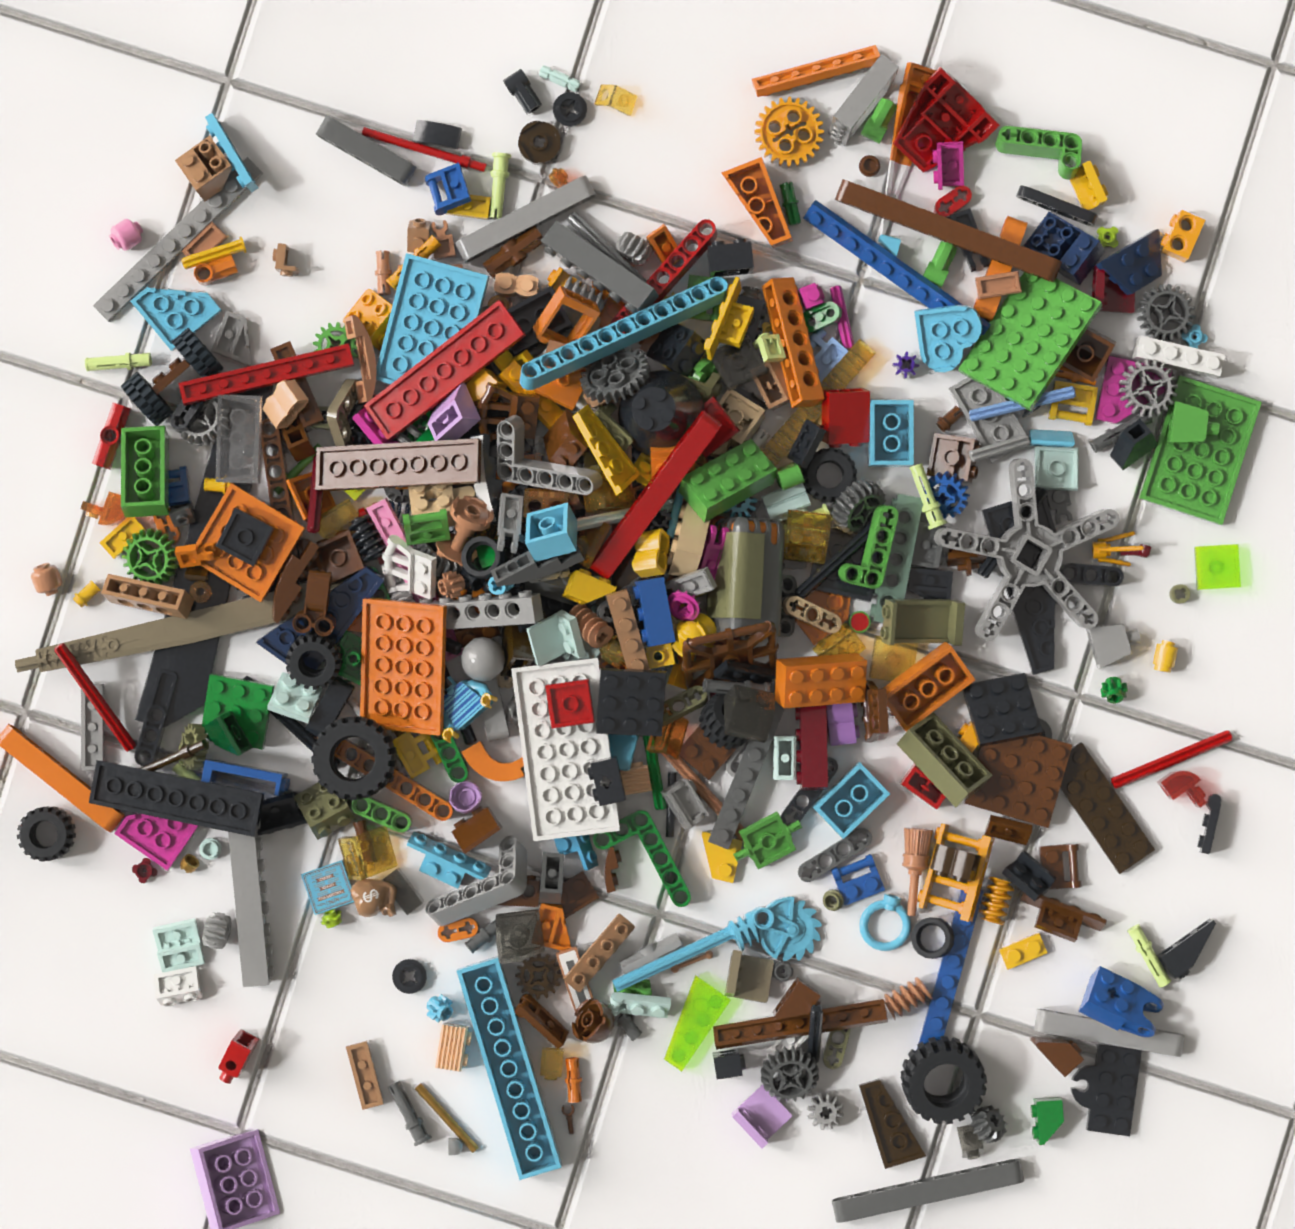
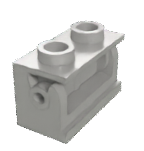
M681 778L661 791V794L682 828L689 830L692 826L703 820L704 816H709L707 811L708 805L703 798L699 799L696 794L697 788L691 780L688 781V779Z

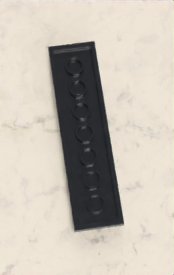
M96 760L89 803L257 837L265 793Z

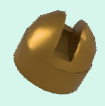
M186 854L180 862L181 870L184 869L185 873H192L199 867L198 859L191 854Z

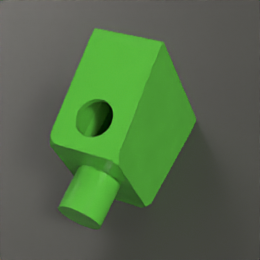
M1175 401L1171 405L1166 444L1203 443L1206 440V434L1218 435L1220 423L1208 421L1209 411Z

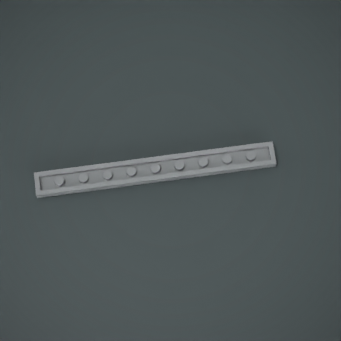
M248 157L243 161L254 181L263 175V172ZM236 170L229 174L221 191L205 202L202 200L93 305L108 322L159 275L209 223L214 222L248 189L247 187L242 188L236 179L239 174Z

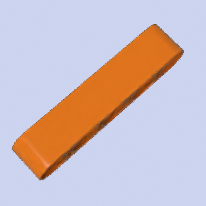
M1007 216L999 238L1020 245L1028 223ZM991 259L985 276L1011 272L1012 267ZM977 296L973 308L977 310L981 318L991 321L995 316L1002 296L978 300Z

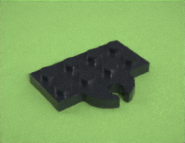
M1098 1043L1095 1065H1086L1078 1069L1073 1075V1081L1086 1080L1087 1088L1084 1091H1078L1075 1087H1070L1074 1099L1081 1106L1089 1108L1086 1123L1087 1131L1130 1137L1142 1050Z

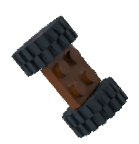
M189 328L185 329L172 341V344L184 358L180 359L177 357L169 364V371L165 374L161 371L152 379L154 383L152 386L139 372L133 374L121 385L126 395L129 396L131 401L155 426L160 425L173 413V410L159 393L190 365L201 377L218 374L224 369L216 357Z

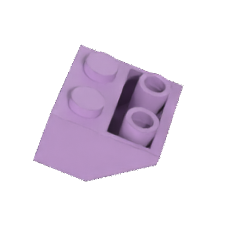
M461 383L448 397L435 406L428 421V426L435 441L457 440L481 420L465 383Z

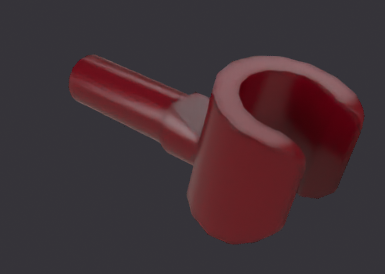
M1140 544V546L1144 547V550L1120 551V556L1135 555L1147 558L1150 555L1151 546Z

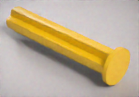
M240 236L239 240L183 257L182 264L185 269H189L199 264L208 263L242 251L247 253Z

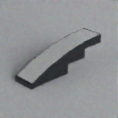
M490 434L472 435L470 439L479 438L482 440L481 483L474 484L476 498L484 501L487 504V509L490 512L491 510L494 512V519L491 525L498 524L503 480L496 479V457L489 456Z

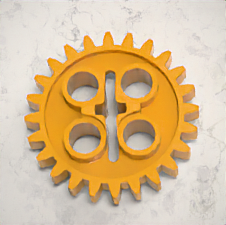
M790 96L785 103L780 98L778 105L771 101V109L765 106L764 111L766 114L759 113V118L762 121H756L755 123L760 129L754 130V134L760 135V137L755 139V143H762L758 150H766L764 158L771 155V163L777 159L779 160L780 167L783 162H786L788 168H790L791 162H794L797 167L799 166V160L807 163V155L814 158L812 150L819 151L820 147L816 143H822L823 139L818 136L824 134V130L818 129L823 125V121H816L820 114H812L815 107L807 109V101L801 105L799 104L800 99L797 98L794 103ZM790 113H795L798 115L799 120L791 122L787 116ZM802 122L806 123L805 126H801L793 131L792 136H790V134L784 135L786 128H788V130H793ZM773 123L778 124L780 131L777 133L771 132L769 125ZM804 131L809 134L810 138L802 141L799 139L798 134ZM784 135V136L781 137L778 141H776V142H773V141H772L774 138H777V137H780V136ZM782 142H787L790 144L791 149L789 151H782L779 145Z

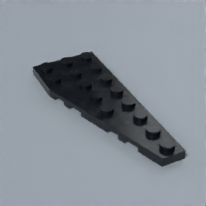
M1045 497L1037 509L1038 523L1055 531L1056 528ZM1012 501L981 510L988 535L1001 539L1014 521ZM1026 541L1016 560L1032 569L1042 549ZM1042 585L1036 587L1025 586L1012 611L1032 675L1054 669L1055 600ZM1007 587L1006 592L1008 598L1012 596V589Z

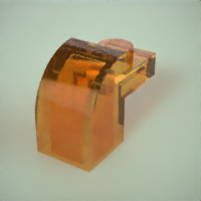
M109 491L104 507L85 501L82 502L80 509L86 511V516L98 519L100 515L99 525L115 526L125 520L121 509V495Z

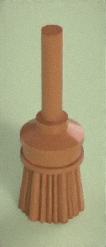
M904 828L905 853H903L902 866L907 868L908 874H910L908 916H916L919 875H922L923 870L929 868L928 859L930 855H928L933 830Z

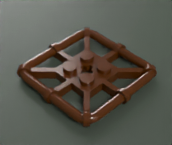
M765 621L764 623L731 629V627L725 628V631L692 639L687 638L683 641V661L681 663L686 688L703 686L705 678L730 681L714 678L713 670L725 660L776 670L779 644L777 642L775 624L771 621ZM755 633L747 640H737L733 643V638ZM768 637V643L766 644V646L754 648L756 645H758L760 642H762L764 639ZM726 640V645L719 644L712 648L704 646V644ZM691 653L702 655L708 658L693 662L691 659ZM769 655V661L767 663H762L753 660L755 658ZM708 669L698 678L693 679L692 672Z

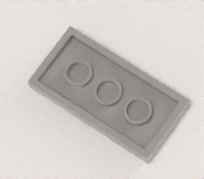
M969 377L949 388L950 393L982 447L1026 435L1013 412L977 421L970 420V410L1007 402L1004 396ZM1010 452L990 457L989 460L993 463Z

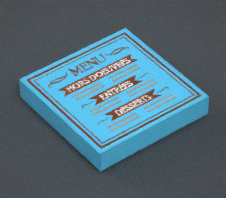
M343 860L301 874L315 915L354 902L351 894L352 886Z

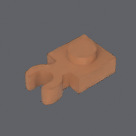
M443 220L444 227L441 230L436 229L435 222L431 224L433 232L437 235L435 238L441 244L433 252L435 260L456 257L453 235H446L448 231L446 220Z

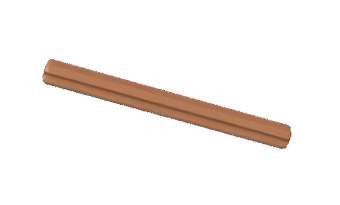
M664 740L656 746L657 750L683 778L688 779V781L691 780L695 784L698 795L719 815L723 805L722 802ZM739 822L735 835L740 841H743L739 831L744 829V827Z

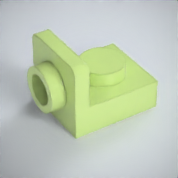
M760 334L751 344L753 349L760 348L764 363L779 362L786 358L779 334Z

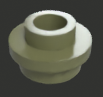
M831 889L824 894L823 904L828 910L837 911L842 908L844 897L840 891ZM832 896H834L837 899V903H834L832 901Z

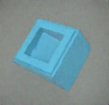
M881 234L878 242L897 257L901 240Z

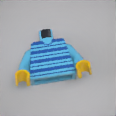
M451 676L445 679L444 689L447 694L444 696L443 724L445 730L442 734L443 739L451 743L452 736L458 739L459 734L455 730L465 729L487 708L491 709L490 705L494 703L493 701L497 702V697L492 695L486 684L475 680H463L457 684Z

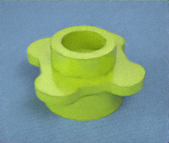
M1116 227L1098 228V240L1103 248L1110 246L1115 248L1118 246V229Z
M335 909L325 912L321 917L323 920L321 924L325 925L326 928L339 925L342 922L341 910L335 911Z

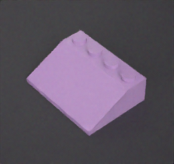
M258 1129L190 1148L211 1229H237L280 1214Z

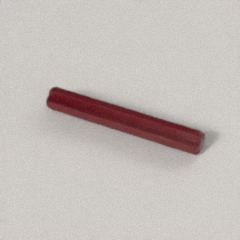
M316 456L313 457L307 531L312 534L320 531L323 491L315 490Z

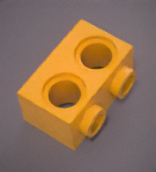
M1184 210L1174 214L1169 223V226L1172 228L1169 234L1165 233L1160 245L1163 246L1161 253L1185 263L1191 255L1205 220ZM1181 221H1187L1190 224V230L1182 229ZM1173 240H1177L1181 243V250H1175L1173 248Z

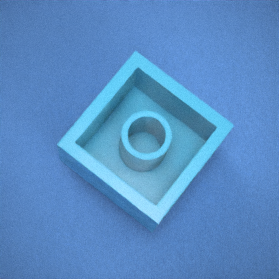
M568 502L527 513L525 544L535 562L577 551V519Z

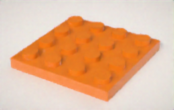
M231 483L196 542L198 548L207 543H214L216 551L213 552L215 559L210 561L202 560L201 566L259 602H263L306 527L234 483ZM235 508H239L275 528L255 567L216 547Z

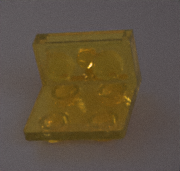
M380 826L356 836L338 838L349 880H363L398 865L389 833L385 826Z

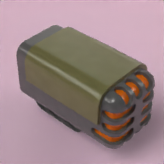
M752 517L721 518L715 523L717 527L715 542H718V536L722 527H727L729 532H726L723 550H720L718 556L719 560L721 554L714 580L717 587L707 592L706 615L714 622L717 632L725 631V628L731 627V629L771 621L775 624L777 637H790L795 630V618L786 614L781 606L785 598L797 596L794 592L797 589V581L793 575L783 574L784 525L775 519H757ZM790 602L789 605L792 607V610L796 609L795 602Z

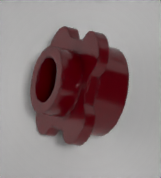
M143 858L141 863L135 864L132 867V872L139 878V882L143 884L150 877H155L158 874V870L152 866L149 858Z

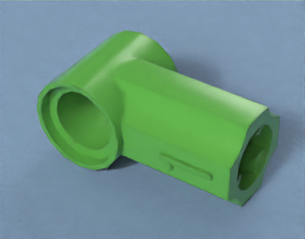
M881 98L872 117L868 118L861 135L880 144L888 129L887 126L897 109V105L888 99Z
M941 241L923 276L935 285L942 287L949 273L948 268L958 248L950 243Z

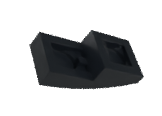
M417 120L413 141L416 143L432 144L442 148L458 149L462 128L437 122Z

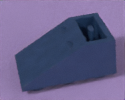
M1051 212L1047 213L1023 245L1026 248L1062 261L1059 273L1078 285H1081L1105 253L1098 239Z

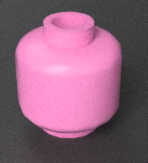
M124 219L111 228L109 237L118 250L128 251L142 241L141 233H143V230L137 221L133 223L129 219Z

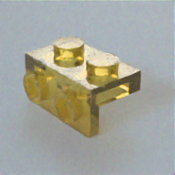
M844 623L838 632L831 633L825 639L820 640L812 650L817 656L849 653L860 654L866 647L854 630L847 623Z

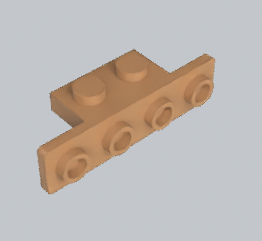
M619 913L563 978L564 981L577 992H581L634 930V924Z

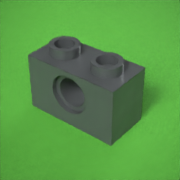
M543 852L539 903L561 904L565 854Z

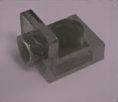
M966 1125L957 1127L962 1158H968L969 1160L977 1159L980 1155L984 1154L983 1142L978 1140L977 1134H973L974 1128Z

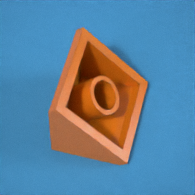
M312 472L286 481L300 514L306 522H308ZM323 491L321 516L337 509L330 491Z

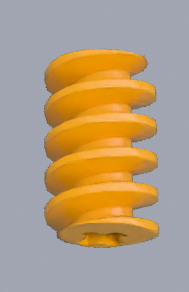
M990 876L989 879L994 884L986 886L991 890V893H984V896L989 901H982L981 904L986 909L979 910V913L984 916V918L980 919L1003 925L1005 922L1000 917L1007 916V913L1002 908H1009V904L1005 900L1012 899V896L1007 892L1014 891V888L1009 885L1012 882Z

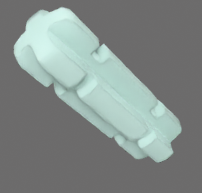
M543 65L539 71L540 77L546 80L549 78L551 82L562 87L567 86L571 91L576 92L580 86L579 80L571 79L570 76L555 69L552 71L546 65Z

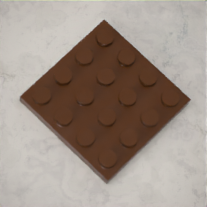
M1038 735L981 747L977 759L993 776L978 792L968 798L964 804L1049 828L1072 744Z

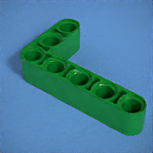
M637 810L619 820V824L622 823L628 826L629 830L626 835H619L616 831L603 833L609 837V842L606 845H600L597 842V836L602 833L594 835L593 842L596 848L605 850L638 834L672 902L678 907H685L691 901L690 891L651 815L646 810ZM638 814H645L648 821L645 825L640 826L636 823L635 817ZM648 833L656 834L658 840L655 844L649 845L646 843L645 837ZM663 852L667 855L668 859L664 864H659L655 861L657 853ZM668 872H675L677 874V880L674 883H668L665 880V875ZM678 891L686 892V901L682 903L676 901L675 894Z

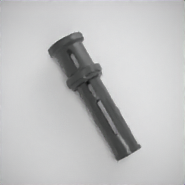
M705 678L702 690L703 692L739 695L748 700L750 698H759L762 701H767L770 685L769 682L759 684L752 683L751 680H746L742 683Z
M401 1081L390 1085L388 1089L404 1117L406 1130L410 1131L415 1141L414 1146L416 1147L431 1139L432 1136L428 1135L423 1125V1118L418 1117Z

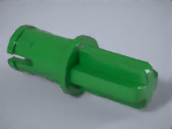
M788 182L782 183L779 187L784 202L782 207H785L788 224L791 226L801 223L797 206L799 201L796 200L793 182H789V184Z

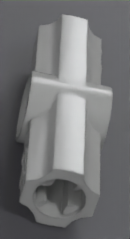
M676 932L657 943L653 942L641 948L638 953L620 961L619 964L623 973L627 974L683 948L684 945Z

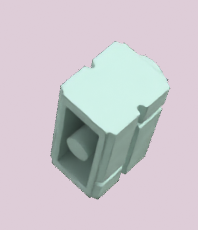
M803 484L787 490L779 489L761 496L769 520L775 519L780 522L788 519L787 515L795 512L796 515L807 512V507L811 505Z
M796 736L773 737L774 780H796Z

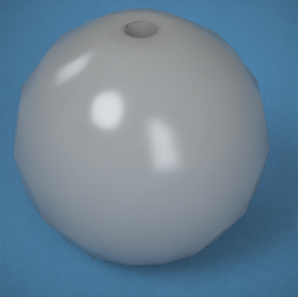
M487 637L475 638L462 650V668L466 675L473 680L480 682L491 681L502 672L505 666V652L494 639Z

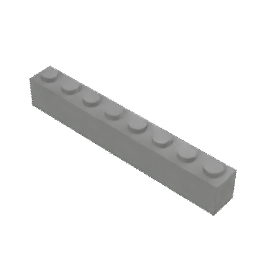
M228 832L243 987L266 986L270 984L275 973L274 966H270L269 958L272 957L273 951L272 945L268 944L267 937L270 936L271 929L270 923H266L265 916L268 915L269 908L268 902H264L263 894L267 892L266 880H262L261 873L265 870L264 859H260L259 851L263 849L262 838L258 837V833L257 837Z

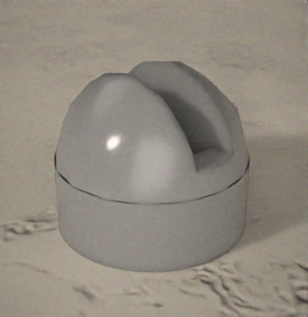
M448 1138V1154H460L463 1150L462 1141L458 1138Z

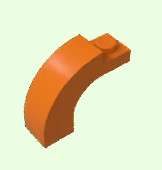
M482 741L462 751L465 760L471 768L485 778L495 781H512L525 776L522 770L524 766L523 757L511 763L499 762L489 755Z

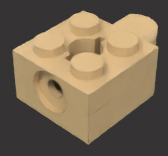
M731 388L727 389L719 403L740 429V432L710 455L712 458H717L726 453L730 446L735 448L751 439L765 419V409Z
M453 485L408 487L412 515L440 512V509H446L449 527L455 526L456 523L450 514V507L455 498L463 499L464 496L476 497L472 486L453 488Z

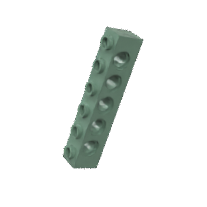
M897 494L896 498H892L890 506L895 507L898 514L900 512L908 513L910 519L908 523H901L899 519L897 521L895 534H904L906 540L904 544L899 545L893 538L883 583L879 588L874 589V595L877 596L876 604H872L869 616L873 617L872 622L883 624L882 599L885 596H889L892 599H905L923 506L922 500L919 497ZM892 554H898L901 557L902 561L899 566H894L890 562ZM894 575L897 578V585L895 587L887 585V576Z

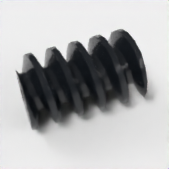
M369 514L349 522L352 525L348 528L349 531H356L352 535L353 539H360L356 543V547H363L359 551L360 555L367 554L363 559L364 563L381 557L382 551L386 548V545H379L383 539L382 537H375L378 530L371 529L375 524L374 522H368Z

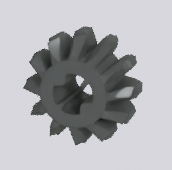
M992 1105L978 1108L971 1116L972 1123L970 1126L974 1128L973 1134H977L978 1140H983L985 1144L999 1141L1007 1132L1005 1126L1008 1123L1003 1120L1005 1115H1001L999 1108L994 1109Z

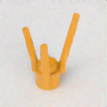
M1132 531L1107 538H1097V542H1092L1093 559H1098V562H1108L1129 567L1131 566L1130 562L1107 558V556H1111V552L1144 550V547H1111L1110 543H1107L1135 535V532Z

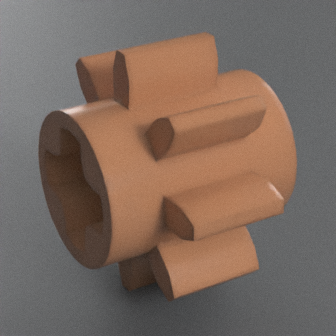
M452 571L442 573L443 578L438 581L440 593L443 596L446 595V598L460 597V591L465 589V581L462 575L457 574V572L452 573Z

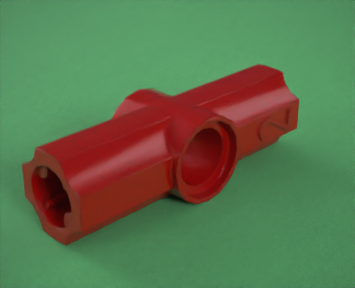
M112 403L105 426L100 432V441L92 464L111 470L117 449L121 444V428H125L131 408ZM110 431H115L116 439L109 442L107 434Z

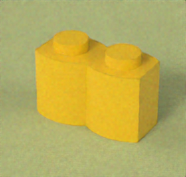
M663 529L644 531L634 544L636 553L632 560V568L641 578L663 575L667 569V554L670 546L669 535Z

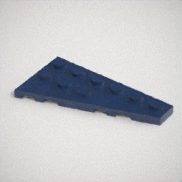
M366 566L330 591L328 613L335 617L336 626L328 638L332 639L334 637L337 640L335 644H337L362 611L363 598H371L385 580L383 576L369 566ZM296 614L256 641L258 645L283 663L286 661L287 653L294 640H297L301 634H306L294 630L292 622ZM305 617L298 618L301 625H309V621ZM320 621L322 628L329 629L331 627L328 621ZM311 627L309 631H311L312 634H314L315 629ZM313 650L306 651L302 655L306 666L317 670L325 659L321 653Z

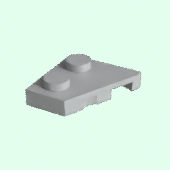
M226 310L211 351L250 366L251 355L247 318Z

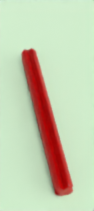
M64 643L56 646L54 649L55 653L127 752L136 747L135 741Z
M1229 730L1223 731L1112 777V785L1118 789L1233 740L1231 732Z

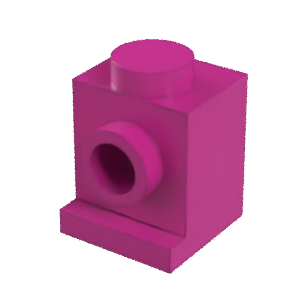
M813 283L799 288L798 295L805 312L825 303L823 291L818 284Z

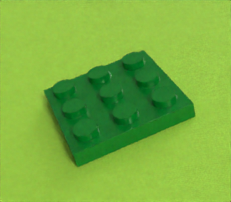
M210 674L202 727L217 717L232 711L252 747L263 750L265 748L270 711L267 710L275 685Z

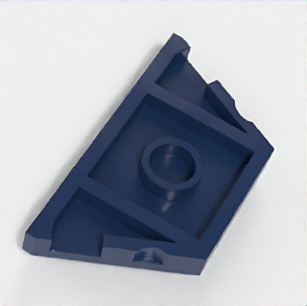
M1159 229L1150 231L1096 264L1099 270L1103 269L1110 275L1109 279L1114 284H1117L1126 295L1135 293L1162 276Z

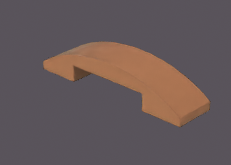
M356 315L344 318L347 340H356L362 381L355 382L358 404L369 402L373 397L377 374L376 358L367 330Z

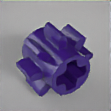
M908 351L905 352L904 357L896 355V359L899 362L892 364L893 367H897L895 375L901 373L904 379L907 378L909 373L915 376L916 373L913 369L920 366L914 362L916 355L911 358L908 356ZM901 361H903L904 363H906L907 361L910 362L909 369L905 368L903 370L901 368V366L903 365Z

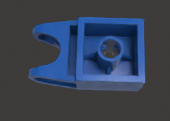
M1099 966L1090 976L1078 1012L1117 1031L1121 1029L1141 1037H1152L1155 1034L1156 1028L1144 1016L1143 1011L1159 1013L1163 1009L1164 1004L1159 997L1140 985Z

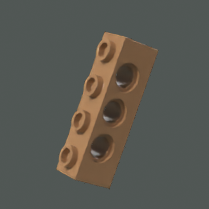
M112 574L107 575L101 594L111 603L183 619L188 618L194 599L183 589Z

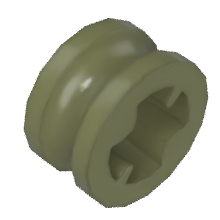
M1183 584L1173 586L1169 592L1170 599L1177 604L1187 602L1190 598L1189 588ZM1183 589L1185 597L1177 599L1175 597L1177 594H1174L1175 590Z

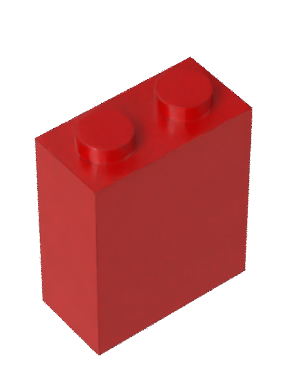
M864 388L824 390L821 425L826 432L822 442L833 448L842 447V444L858 447L862 446V443L869 442V390Z

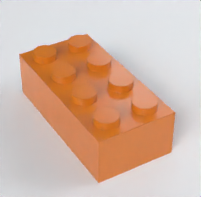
M944 642L882 689H886L887 709L899 726L907 732L974 682L975 678L953 647Z
M858 653L776 659L775 701L783 708L865 702L867 660Z

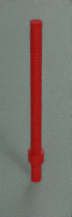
M366 127L362 130L363 136L455 164L459 162L461 168L464 169L472 168L485 172L487 164L472 160L470 156H459Z

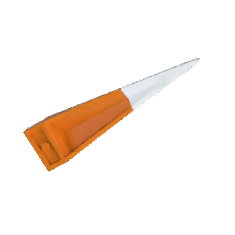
M913 62L907 63L903 83L900 84L885 195L896 199L900 195L912 162L893 143L924 83L936 72V70ZM883 218L880 235L886 234L890 222Z

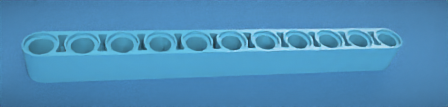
M713 277L526 362L521 368L520 385L526 390H534L724 302L728 283L722 277Z

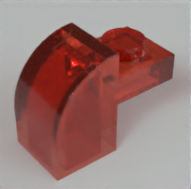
M1173 771L1157 781L1170 800L1176 799L1185 792L1195 807L1200 808L1207 803L1204 799L1206 797L1204 791L1199 786L1195 787V784L1201 781V779L1192 772Z

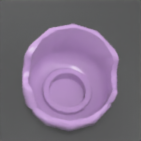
M463 781L457 783L450 790L449 802L457 812L463 814L472 813L481 804V790L473 782Z

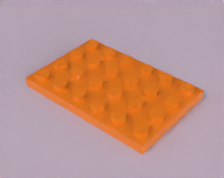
M363 598L360 717L372 719L386 730L438 736L443 734L447 605Z

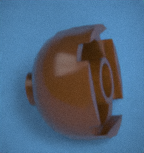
M587 999L579 1005L574 1013L577 1017L575 1023L572 1022V1031L577 1039L595 1044L603 1042L612 1033L615 1018L612 1010L605 1003L596 999Z

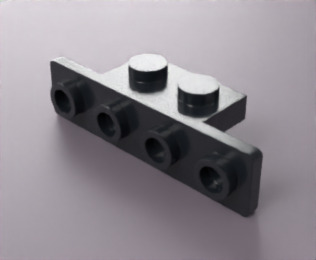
M293 792L263 800L260 816L261 828L258 829L257 833L258 836L272 834L276 831L291 829L307 823L301 810L298 808Z

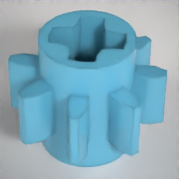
M442 994L439 997L433 996L427 1002L429 1012L426 1015L438 1023L441 1020L445 1021L452 1015L453 1009L450 1005L453 1002Z

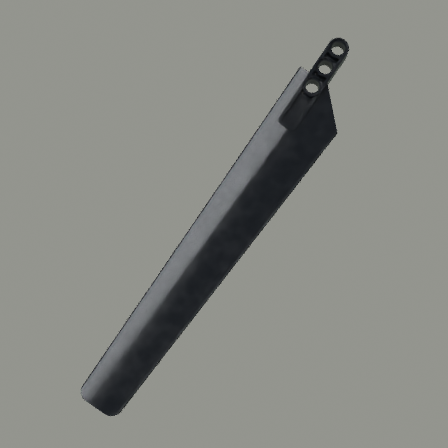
M273 385L226 396L225 401L229 404L226 408L231 410V413L226 416L231 418V422H226L225 424L229 427V430L223 429L224 437L217 436L218 442H213L194 509L196 522L190 524L184 545L196 544L224 496L223 492L204 491L205 478L224 479L227 477L228 480H232V483L251 493L261 446L259 426L267 417L263 411V406L266 403V399L272 394ZM179 565L173 588L185 590L194 599L190 612L227 603L231 587L230 583L212 572H209V581L207 582L186 580L184 576L187 567L180 568ZM220 637L154 650L135 720L144 722L134 755L138 765L146 766L156 761L167 726L205 705L209 676L213 671ZM156 709H160L163 713V717L159 721H155L152 717V713ZM149 730H154L157 734V738L153 742H149L146 738ZM147 750L151 755V759L144 763L141 761L140 755L143 751Z

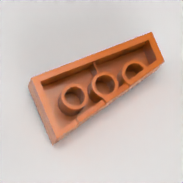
M762 157L721 172L773 249L793 241Z

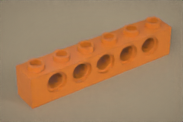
M794 277L772 278L762 286V291L773 334H779L786 358L780 361L791 407L815 406L824 399V390L820 383L819 371L815 363L808 328L803 316V308L798 296V288Z

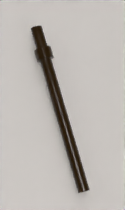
M202 740L193 745L187 744L181 747L179 751L143 766L141 769L156 771L183 758L193 757L196 752L207 748V742Z

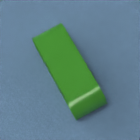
M792 462L777 468L775 478L782 490L805 483L798 464Z
M372 797L363 798L368 803L365 811L358 809V800L352 801V810L356 814L394 831L405 832L412 826L413 821L408 813ZM381 807L385 808L388 812L387 818L384 820L379 819L377 816V810ZM399 816L407 819L408 824L405 828L397 826L396 820Z

